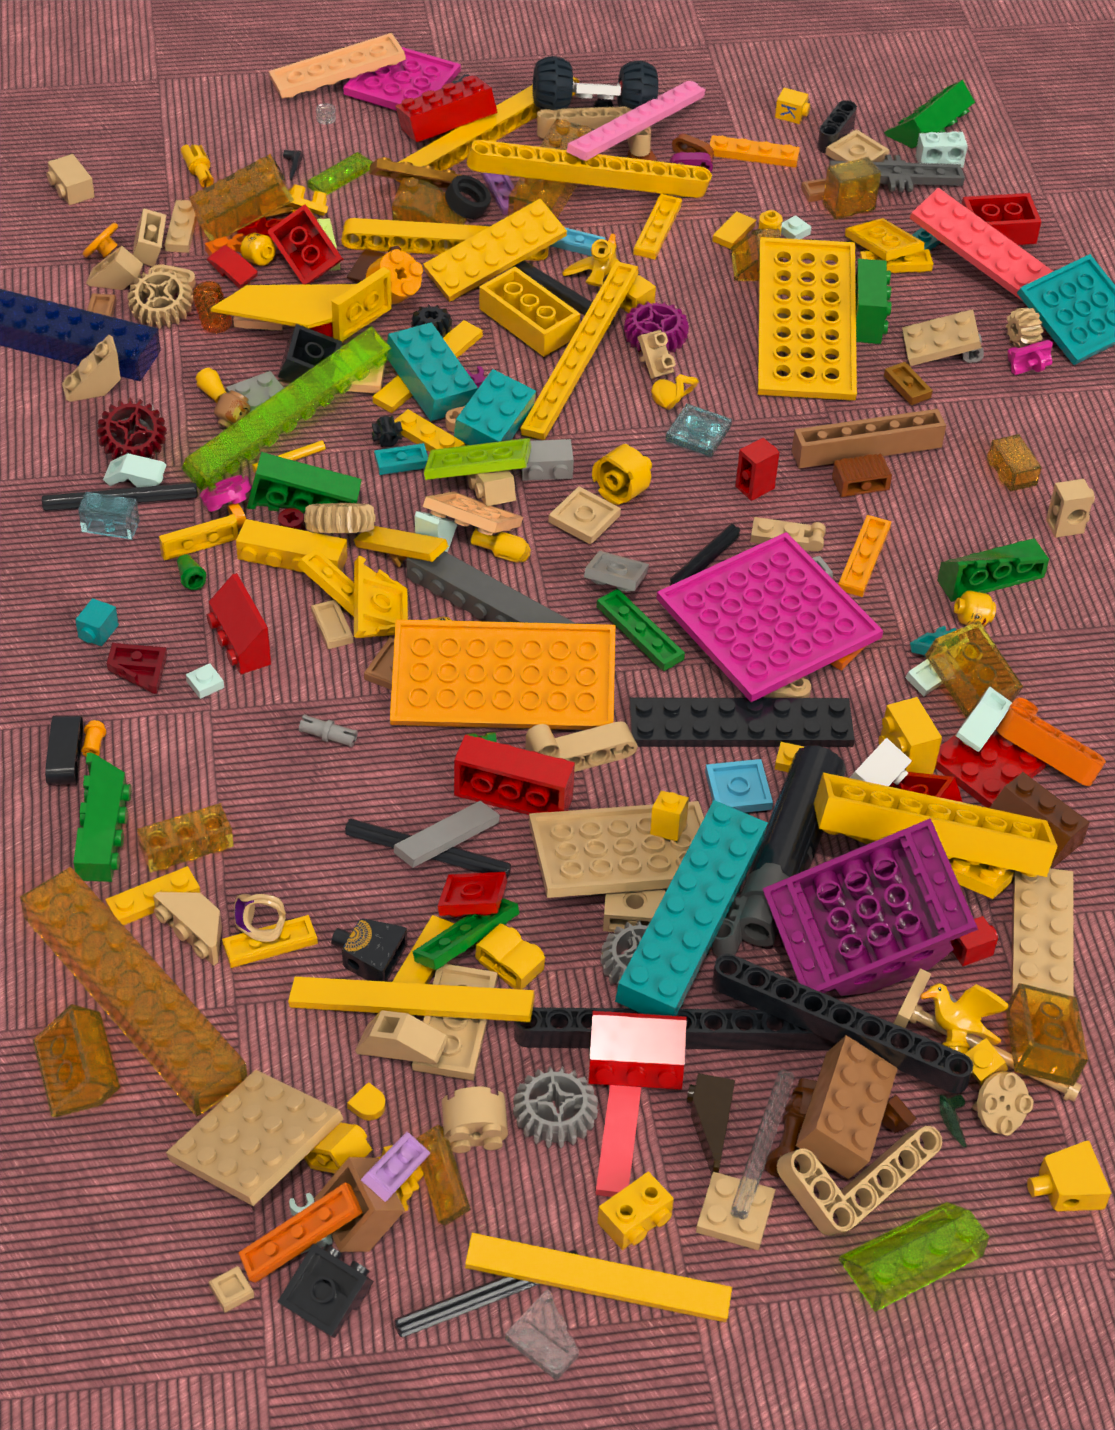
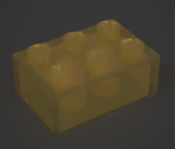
M980 621L936 638L925 654L966 719L989 687L1011 702L1014 701L1023 688V685Z
M1019 983L1008 1003V1008L1005 1010L1015 1072L1050 1080L1054 1083L1074 1086L1088 1062L1077 997Z

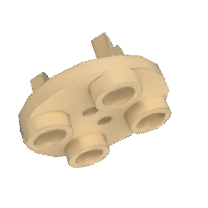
M1001 1071L993 1073L985 1080L979 1090L977 1102H975L972 1108L978 1111V1117L982 1125L990 1132L1008 1136L1021 1126L1027 1113L1031 1112L1033 1099L1028 1095L1024 1081L1017 1074Z

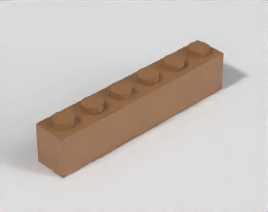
M939 409L800 428L794 430L791 452L800 469L834 464V461H839L843 458L850 459L852 457L854 459L855 457L878 455L880 453L883 456L942 448L946 424Z

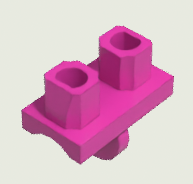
M1045 340L1022 348L1013 347L1008 349V362L1011 363V373L1017 375L1031 370L1036 372L1043 371L1046 366L1052 364L1051 348L1053 342Z

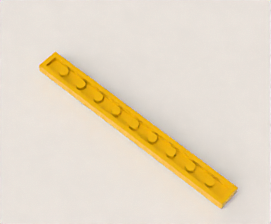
M615 262L521 426L522 435L540 440L546 439L638 276V266Z

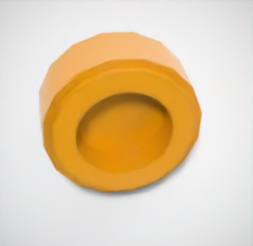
M239 503L227 505L229 514L235 515L237 519L238 529L242 528L246 517Z

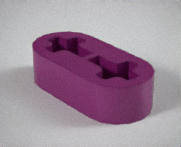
M676 153L670 158V163L679 164V162H683V165L704 167L710 172L713 169L712 157L707 153Z

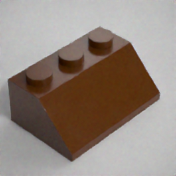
M1024 772L1008 783L990 806L991 809L1042 819L1048 822L1057 844L1051 869L1083 844L1090 823Z

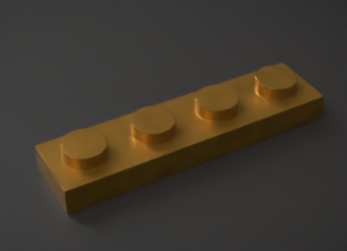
M386 157L376 159L369 168L370 175L444 189L449 187L456 176H460V174H456L453 170L439 171L435 170L432 166L418 167L413 166L411 162L405 161L397 163L392 162L390 158Z

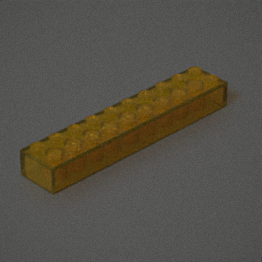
M71 866L20 896L23 915L26 921L196 1117L222 1101L248 1077L246 1062Z

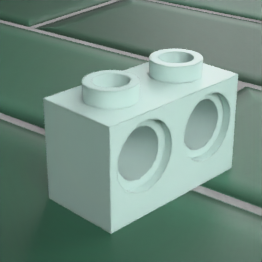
M956 131L947 133H919L916 150L917 162L960 164L961 168H963L968 146L964 133Z

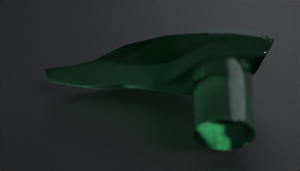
M940 1094L939 1105L943 1121L957 1142L963 1148H966L967 1144L960 1126V1119L955 1109L965 1105V1099L960 1094L951 1098Z

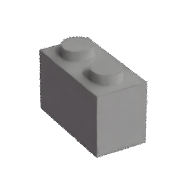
M571 439L531 441L532 447L527 468H521L522 481L573 479L574 459Z

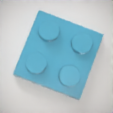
M761 759L706 765L705 773L712 801H718L744 813L772 810L773 801Z

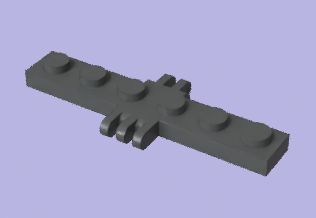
M886 154L885 160L882 162L830 161L828 166L832 182L887 184L889 192H894L896 187L898 192H903L904 186L907 192H912L913 184L963 186L965 180L960 164L906 163L905 160H901L900 155H894L892 160L891 155Z

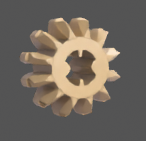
M1019 308L1011 311V315L1007 316V335L1010 337V343H1013L1017 348L1035 344L1042 340V322L1039 320V313H1035L1034 308Z

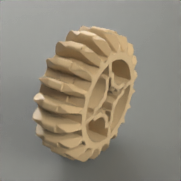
M163 268L159 272H155L152 269L151 274L147 275L143 272L142 279L135 278V284L130 285L128 305L135 319H139L142 325L147 323L150 329L157 325L159 330L162 325H166L170 329L171 323L179 325V319H186L187 313L191 312V305L194 302L193 291L188 280L183 278L180 272L174 274L172 269L165 272ZM178 293V298L174 300V295ZM147 297L148 302L143 304L144 299Z
M359 503L311 504L305 508L304 522L306 523V529L310 532H369L374 529V507L370 504Z

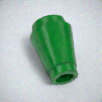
M181 555L177 559V565L182 585L190 590L200 589L206 582V571L190 555Z

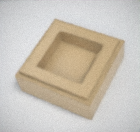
M239 1266L209 1281V1287L224 1313L254 1298V1291Z

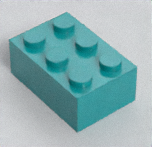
M492 369L456 418L454 437L467 445L512 440L534 405L536 390Z

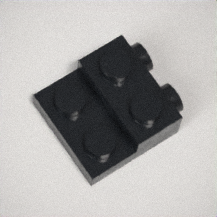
M313 1243L277 1302L335 1338L352 1309H358L374 1281L367 1277L370 1270L353 1260L349 1266L340 1259L343 1254L335 1248L326 1244L322 1249Z

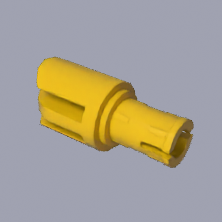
M202 145L182 146L181 154L190 173L198 177L202 187H205V185L210 187L214 183V178L209 171L211 163Z
M475 529L471 538L472 545L492 550L495 557L511 562H524L528 560L531 553L529 544L523 538L509 533L500 532L497 535H486Z

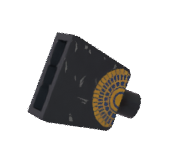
M363 918L358 920L352 932L337 928L332 936L331 944L342 948V963L346 969L367 981L387 982L407 947V928Z

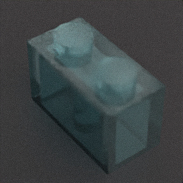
M86 492L78 509L81 531L86 533L132 540L140 522L137 499Z

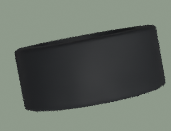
M467 175L456 176L450 183L445 193V199L449 207L458 215L468 219H477L484 214L489 206L491 195L486 186L478 179ZM460 192H463V193H465V194H468V195L471 196L476 202H472V201L468 200V199L465 198Z

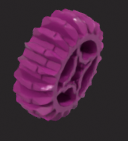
M646 301L645 305L638 304L636 308H631L630 313L625 318L624 332L626 341L630 342L631 347H637L638 352L642 351L638 336L658 330L666 333L668 339L666 347L672 353H675L676 349L682 348V345L686 343L689 332L686 315L682 314V309H675V305L668 306L666 302L659 304L657 301L650 304Z

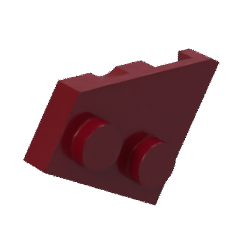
M112 643L107 659V669L153 694H157L167 658V648Z

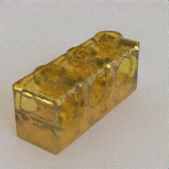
M221 803L137 829L139 847L150 873L164 870L186 861H193L199 857L214 852H221L234 846L232 828Z

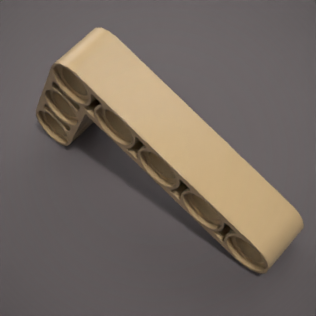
M628 107L540 110L537 113V135L544 139L580 138L633 109ZM650 126L627 138L631 154L642 157L650 153Z
M924 1126L906 1133L841 1191L816 1156L807 1149H798L781 1156L777 1163V1171L818 1230L825 1235H835L852 1229L941 1149L942 1137L939 1131L932 1126ZM920 1137L924 1142V1148L920 1144ZM899 1156H900V1157L902 1158V1160H903V1167H902V1166L900 1165V1163H899V1160H898V1157H899ZM795 1159L800 1165V1172L794 1166ZM877 1174L882 1180V1186L877 1181ZM814 1186L819 1191V1199L814 1194ZM855 1194L860 1198V1206L855 1200ZM833 1213L838 1217V1225L833 1220Z

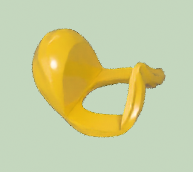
M680 374L675 379L676 384L666 379L657 380L651 389L654 402L667 410L672 409L682 397L689 394L698 385L699 380L696 377H687ZM683 383L690 384L691 386L684 391Z

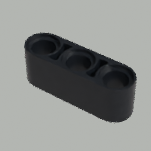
M848 100L840 101L820 126L817 145L820 152L826 153L827 146L848 135L854 128L857 105L854 102Z
M81 715L52 716L45 767V777L48 785L77 784L83 740V718Z

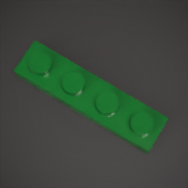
M619 589L597 599L596 607L663 672L684 660L685 652Z
M502 898L498 913L487 916L479 914L465 916L413 951L414 961L434 970L443 967L457 955L464 953L469 947L482 940L499 924L505 925L512 918L520 914L518 903Z

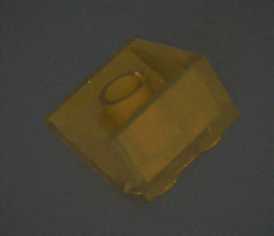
M756 229L731 247L734 281H759L760 237L781 238L780 229Z

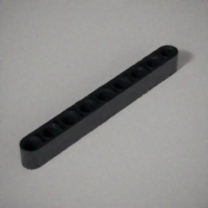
M724 954L716 959L712 982L718 992L835 1043H838L847 1035L897 1067V1070L945 1091L961 1093L968 1087L973 1071V1062L967 1055L735 955Z

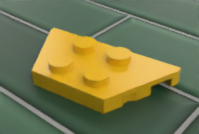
M358 556L354 562V637L365 638L395 635L396 619L408 620L407 588L399 582L392 580L389 575L380 569L377 573L364 564L366 559Z

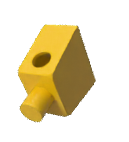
M1084 1141L1047 1155L1043 1158L1039 1176L1031 1177L1027 1180L1030 1195L1032 1197L1047 1195L1055 1211L1103 1210L1106 1208L1111 1195L1110 1188L1090 1141Z

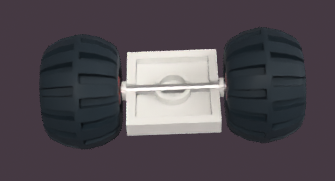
M557 56L544 57L537 61L534 68L533 101L535 106L541 110H558L569 107L572 92L576 93V97L592 98V94H597V98L614 99V95H617L618 107L635 109L652 99L658 98V73L653 65L637 60L621 67L617 85L574 83L573 69L567 60Z

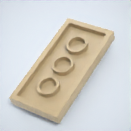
M445 964L436 970L433 985L496 988L498 972ZM424 1016L423 1022L447 1035L448 1041L437 1064L413 1061L412 1070L474 1081L488 1019Z

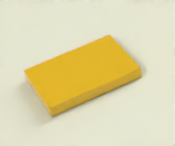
M883 218L845 229V236L885 261L924 250L923 241Z

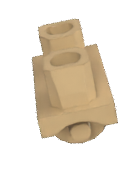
M658 330L638 336L644 355L640 357L641 363L646 362L651 379L673 373V367L676 364L674 357L668 354L666 333Z

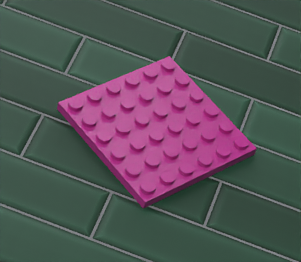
M787 532L658 591L656 597L658 602L750 702L881 639L883 635V630Z

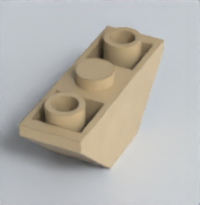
M108 335L102 342H99L90 355L84 358L71 375L65 378L62 385L66 400L71 402L105 396L121 380L118 355L113 336Z
M157 892L154 894V914L157 919L163 924L167 923L170 925L176 936L181 941L186 940L193 947L194 952L199 958H206L213 966L216 965L219 961L222 932L220 910L201 893Z
M381 1010L366 1026L355 1051L361 1055L437 1064L448 1041V1037L408 1013Z

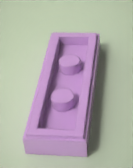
M406 1132L364 1175L361 1181L386 1202L430 1155V1151L409 1132Z

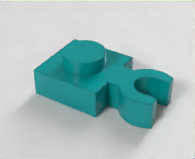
M941 626L936 629L935 633L927 632L910 642L911 653L921 654L927 658L931 657L958 638L957 629L953 628L946 631V626Z

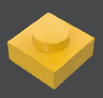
M781 742L774 770L788 772L795 753L799 748L804 747Z

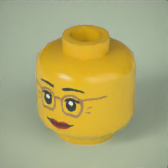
M251 233L241 243V255L249 263L264 266L269 264L275 256V243L269 236Z
M969 590L964 592L961 598L956 599L954 613L957 614L960 623L982 628L988 622L993 621L996 613V604L992 601L990 595Z

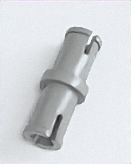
M306 714L302 716L304 720L300 721L299 732L321 737L322 741L325 742L331 740L351 748L354 746L358 730L336 725L333 720H327L326 722Z

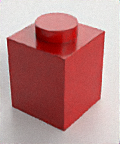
M984 916L974 919L978 930L950 941L954 949L952 952L962 967L994 955L998 934L995 928L988 924Z

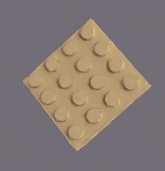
M255 1070L189 1132L180 1138L166 1154L172 1163L254 1206L343 1120L340 1110Z

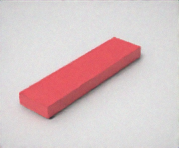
M610 1085L596 1195L613 1197L629 1185L641 1087Z

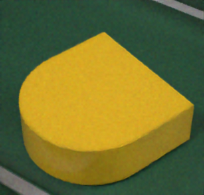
M369 1082L347 1102V1109L359 1118L368 1121L381 1117L386 1108L385 1096Z

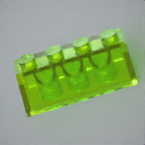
M946 1202L839 1256V1261L876 1312L983 1257L989 1235L970 1210Z

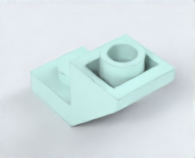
M126 454L110 461L103 480L109 486L118 482H125L127 479L136 487L158 486L163 480V473L167 465L162 461Z
M989 687L975 709L963 722L956 737L962 740L965 745L979 752L1006 715L1012 702Z

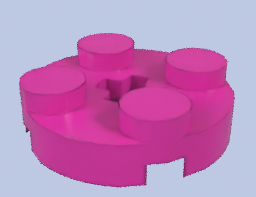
M237 475L215 483L216 488L211 492L206 488L201 492L200 497L204 506L207 507L209 512L220 509L223 504L230 501L232 504L244 501L247 498L245 494L251 491L252 484L247 475H245L244 479L242 475Z

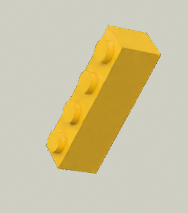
M248 519L245 520L236 539L237 559L297 572H303L297 566L301 558L314 549L321 552L341 571L348 558L347 539Z

